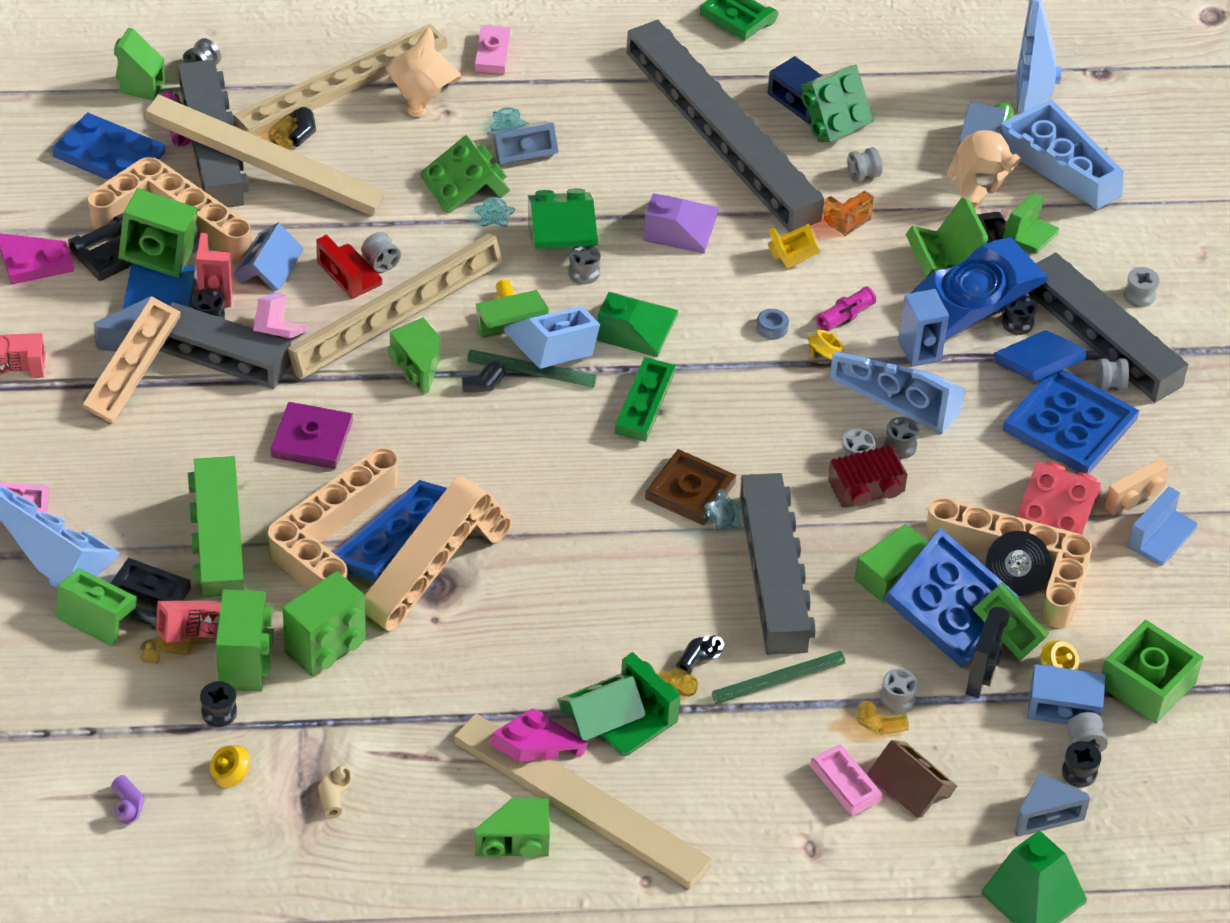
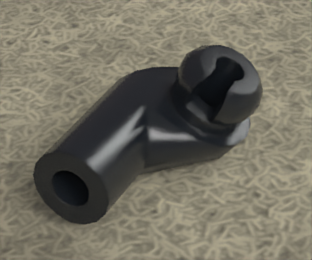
M303 106L294 110L292 114V119H297L295 124L298 127L289 134L288 139L295 147L303 144L316 131L314 113L309 108Z
M491 361L478 376H462V392L494 390L505 376L504 365L499 361Z
M716 635L691 640L676 663V668L683 674H691L697 662L718 657L724 650V641Z

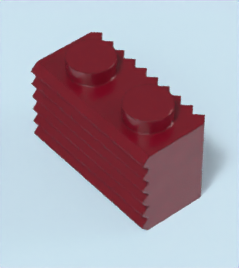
M889 444L886 447L882 446L880 449L876 447L874 450L870 449L869 451L864 450L862 453H852L850 456L845 455L843 458H833L830 461L828 482L831 484L834 493H836V498L841 503V507L851 505L859 507L866 505L871 500L883 497L892 499L905 492L908 473L892 445Z

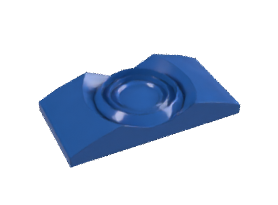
M1005 238L986 243L985 246L977 248L963 262L952 268L934 271L911 293L936 289L949 314L946 340L1046 283L1048 276L1012 238Z

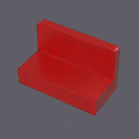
M327 234L316 239L317 263L351 299L383 284L382 277L350 244L347 243L338 247Z

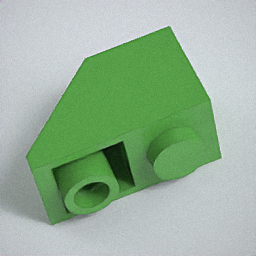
M127 28L122 38L117 39L114 46V55L118 61L116 78L119 79L120 93L154 100L166 82L164 58L134 29Z
M422 317L390 331V346H388L387 351L391 361L395 365L398 364L405 372L408 382L411 385L415 384L424 395L430 391L440 362V336Z
M549 798L510 799L475 828V856H486L489 858L501 856H524L527 858L549 856Z

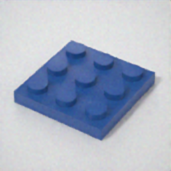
M1061 370L1045 377L1004 421L1002 430L1070 468L1089 474L1137 421L1140 410L1073 374Z
M940 527L883 599L962 668L973 657L985 623L973 608L1002 581ZM1009 588V590H1010L1016 597H1018V595H1017L1014 591H1012V590Z

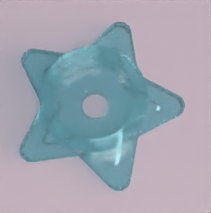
M505 107L493 112L495 122L490 126V131L529 123L520 119L518 109Z
M495 197L488 198L481 206L474 207L475 212L482 217L480 221L482 227L491 224L507 227V217L515 211L514 207L507 206L504 200Z
M723 489L718 490L716 500L704 505L708 510L710 521L715 525L716 530H720L727 525L736 530L740 529L741 523L738 512L743 506L742 502L730 500Z

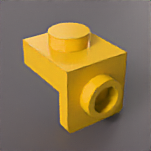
M809 223L781 237L774 227L768 230L772 241L768 242V247L774 259L781 258L787 269L821 253Z

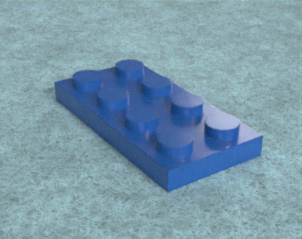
M419 480L334 550L333 553L346 564L347 573L376 582L447 488Z

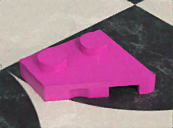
M0 233V253L11 285L74 272L73 261L66 241Z
M532 708L494 731L489 744L515 761L525 762L533 761L537 758L554 759L558 757L559 751L571 750L575 756H582L585 753L588 742L581 740L579 736L551 720L547 714Z

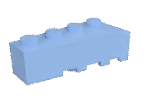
M1052 99L1001 123V135L1007 142L1010 152L1021 157L1020 162L1095 209H1099L1122 197L1124 171Z

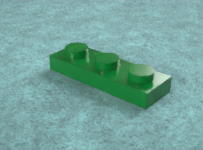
M644 357L615 424V434L644 442L647 441L674 377V364Z

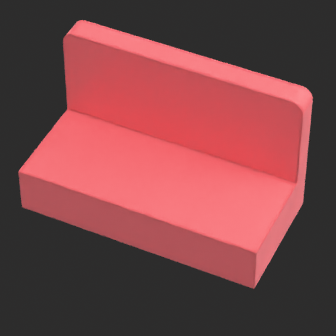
M201 233L196 255L198 291L206 288L218 290L223 294L224 307H231L233 293L230 252L209 251L208 234Z

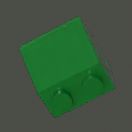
M581 188L568 189L567 193L554 194L552 190H539L535 192V195H528V229L534 248L598 246L594 200L591 193Z

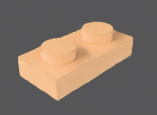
M1159 458L1111 484L1104 508L1114 516L1125 509L1130 510L1134 508L1138 502L1149 496L1158 495L1166 485L1165 480L1169 466Z

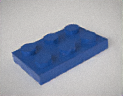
M87 112L52 147L53 157L110 180L140 159L152 157L159 160L165 154V144Z

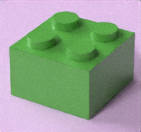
M137 188L123 212L118 258L179 278L192 254L198 208Z
M338 571L282 607L284 651L311 676H314L323 669L330 668L337 659L349 651L356 650L366 640L365 595Z
M223 589L216 639L218 681L230 684L235 690L262 691L263 677H270L271 656L266 655H269V649H273L274 628H268L272 627L273 606L266 605V591Z
M1145 619L1105 659L1102 674H1106L1104 690L1157 724L1196 684L1204 657Z

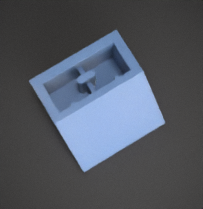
M583 306L507 325L504 328V332L541 369L592 356L600 324Z

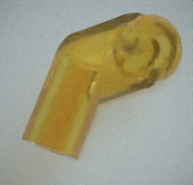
M285 115L269 131V141L289 149L293 145V141L287 135L296 126L293 118Z
M161 636L146 640L140 647L142 650L140 659L145 663L157 664L160 660V652L189 655L191 638L180 639V642H165Z
M680 668L656 673L666 683H671L681 696L690 697L698 690L697 678Z
M868 701L862 702L857 706L858 714L856 718L859 725L877 735L908 731L909 722L905 713L882 716L876 713V705Z

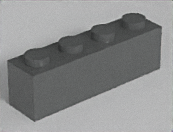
M174 302L171 303L170 307L180 311L181 317L160 348V352L271 389L276 388L291 365L287 350L291 346L290 340L268 333L253 331L252 327L244 326L219 316L210 315L191 307Z

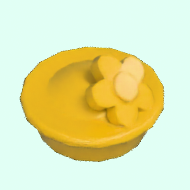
M822 329L808 336L810 352L813 358L817 357L818 352L823 357L832 360L833 354L835 352L842 353L844 346L836 338V334Z
M1052 640L1042 647L1040 654L1041 665L1078 670V653L1068 642Z
M228 745L219 748L214 753L210 762V773L216 784L223 788H231L242 782L249 771V753L246 748L240 745Z

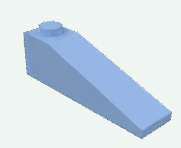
M1029 0L1016 71L1017 113L1020 114L1050 98L1053 95L1054 84H1060L1061 66H1056V53L1043 0Z
M835 352L832 356L831 379L940 434L947 429L962 410L965 388L937 374Z
M0 485L1 522L37 570L49 578L48 582L53 587L58 589V585L78 568L97 577L118 558L120 552L85 530L80 534L63 527L66 522L65 519L42 511L36 512L37 505Z

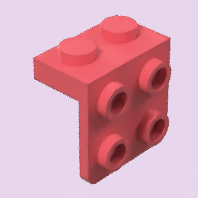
M1036 461L1016 517L1082 535L1093 504L1099 501L1102 492L1101 483L1097 482V478L1086 473L1078 472V475L1067 472L1065 467L1057 463L1047 461L1044 464Z

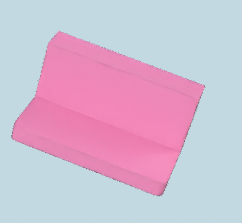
M273 293L258 298L253 331L293 338L305 333L307 325L283 321L287 295Z

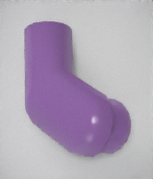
M120 775L111 784V788L122 799L119 802V808L115 807L114 812L115 816L122 823L129 824L140 817L145 798L125 775Z

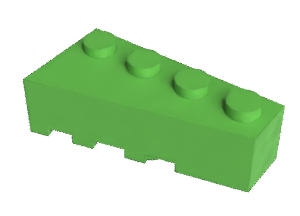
M235 456L194 459V472H188L189 493L196 492V502L190 503L191 523H198V533H191L193 554H200V564L193 565L195 585H202L203 598L222 596L223 589L244 590Z

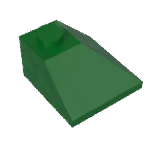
M608 292L598 312L597 322L600 324L596 340L658 357L677 318L678 310L623 294Z
M1040 830L1011 851L982 889L981 893L1012 923H1060L1087 901L1066 853Z

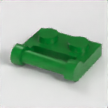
M707 0L700 5L701 16L744 41L764 26H771L778 17L776 9L771 6L765 7L755 0Z

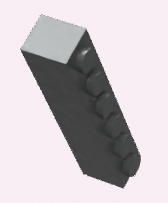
M215 60L178 64L180 90L184 105L234 126L232 111L226 112L230 107L228 92L222 91V89H225L223 71L217 72ZM192 140L202 190L226 207L243 206V193L249 192L246 173H240V171H244L243 161Z
M1056 252L1036 263L1048 276V281L1028 292L1029 295L1103 359H1108L1110 362H1116L1118 359H1127L1129 381L1156 403L1183 387L1189 364L1140 324L1135 317H1132L1121 308L1115 300L1108 297L1091 280H1088L1071 263L1067 262Z
M782 473L742 475L739 498L766 655L808 652L810 638H815L816 630L814 617H808L807 612L810 611L809 590H803L802 585L805 584L806 580L805 566L798 563V558L801 555L800 539L793 536V532L796 531L795 513L789 512L788 509L791 506L790 487L784 486Z

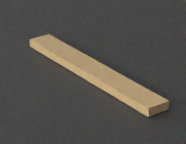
M431 24L423 26L233 114L234 126L258 136L293 120L292 114L294 110L302 106L314 110L389 75L385 67L397 56L410 50L426 28H431L433 31L436 52L447 48L448 39Z
M159 94L145 112L144 119L370 216L375 214L384 199L386 191Z
M490 233L288 347L287 350L295 376L300 379L307 377L503 264L496 236Z
M477 713L454 735V744L539 797L549 798V803L685 888L690 890L711 866V858L555 761L537 758L533 761L517 762L491 746L489 743L492 733L500 727Z

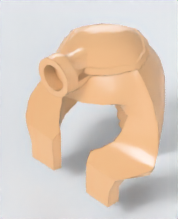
M426 28L410 50L397 56L385 67L390 77L397 84L403 97L407 99V112L413 117L425 115L426 102L435 98L444 85L455 84L462 78L460 72L436 52L434 48V34L431 28Z
M980 130L967 135L961 141L947 170V176L950 180L955 176L957 177L961 198L969 199L976 210L983 203L987 195L986 188L978 185L976 174H995L994 181L990 187V191L994 193L1002 185L1008 173L1016 167L1021 157L1010 152L1009 146L1001 134L990 130Z

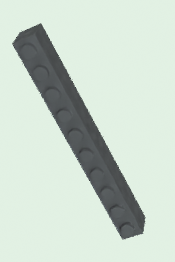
M658 19L628 30L627 55L789 232L808 223L811 226L822 221L823 207L825 205L822 193L810 184L805 175L798 171L789 161L787 155L782 153L772 143L770 137L757 127L754 120L744 113L736 100L731 99L722 89L720 83L715 81L706 72L704 66L692 57L688 49L679 43L671 30L666 29Z

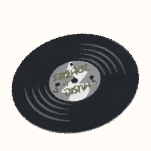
M1011 531L1001 535L992 543L986 556V568L1018 596H1024L1037 591L1046 582L1051 570V557L1048 548L1037 536L1025 531Z

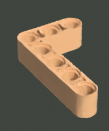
M147 157L138 160L88 195L90 224L95 229L114 221L115 216L123 213L136 189L139 188L197 207L198 238H200L201 233L208 234V245L220 252H230L231 260H242L251 247V228L245 219L156 158Z
M377 448L274 521L268 528L270 559L308 590L336 571L347 579V567L344 561L322 545L321 542L397 487L398 456L395 451L389 448Z
M459 476L446 489L366 593L365 615L387 631L394 630L407 616L472 530H475L492 543H497L509 531L511 518L491 494L468 478Z
M937 498L931 502L925 529L927 536L931 538L941 527L967 551L987 556L992 543L1001 535L1011 531H1025L1040 538L1048 548L1051 557V577L1044 598L1041 618L1047 626L1056 629L1065 628L1071 623L1092 551L1091 541L1086 536L949 498Z

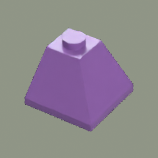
M653 193L645 213L643 241L705 253L719 207Z

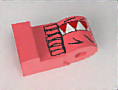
M43 333L0 335V374H5L9 371H30L31 378L44 377L46 351Z
M158 601L156 632L165 642H180V639L216 638L221 603L213 601Z

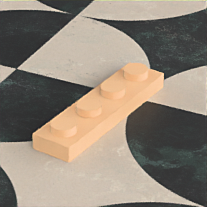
M151 296L84 401L83 408L111 424L114 423L181 317L180 311Z

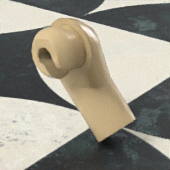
M338 766L319 784L318 791L324 815L328 818H335L342 813L339 797L348 789L350 782L353 780V772L348 766Z

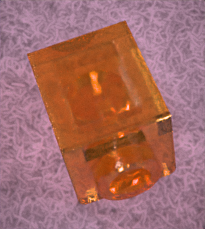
M864 190L854 198H849L844 204L829 196L825 199L823 220L830 227L847 236L871 220L874 196Z

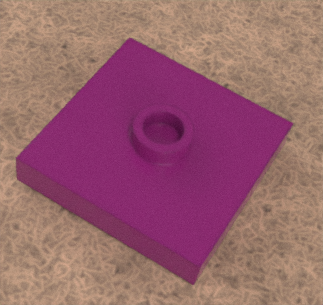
M288 402L270 449L271 457L336 469L353 422V413Z

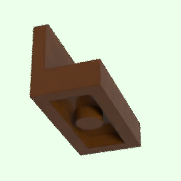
M890 740L868 771V776L918 818H922L938 796L950 797L958 787L919 752L903 741Z

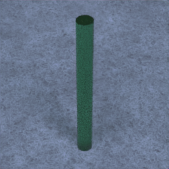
M472 349L469 350L467 362L485 366L491 361H499L504 365L505 370L589 387H595L597 375L556 366L539 369L531 361Z
M841 650L714 690L712 691V698L715 704H720L845 664V657Z

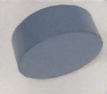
M766 309L759 313L756 330L762 337L780 339L787 334L789 318L783 311Z

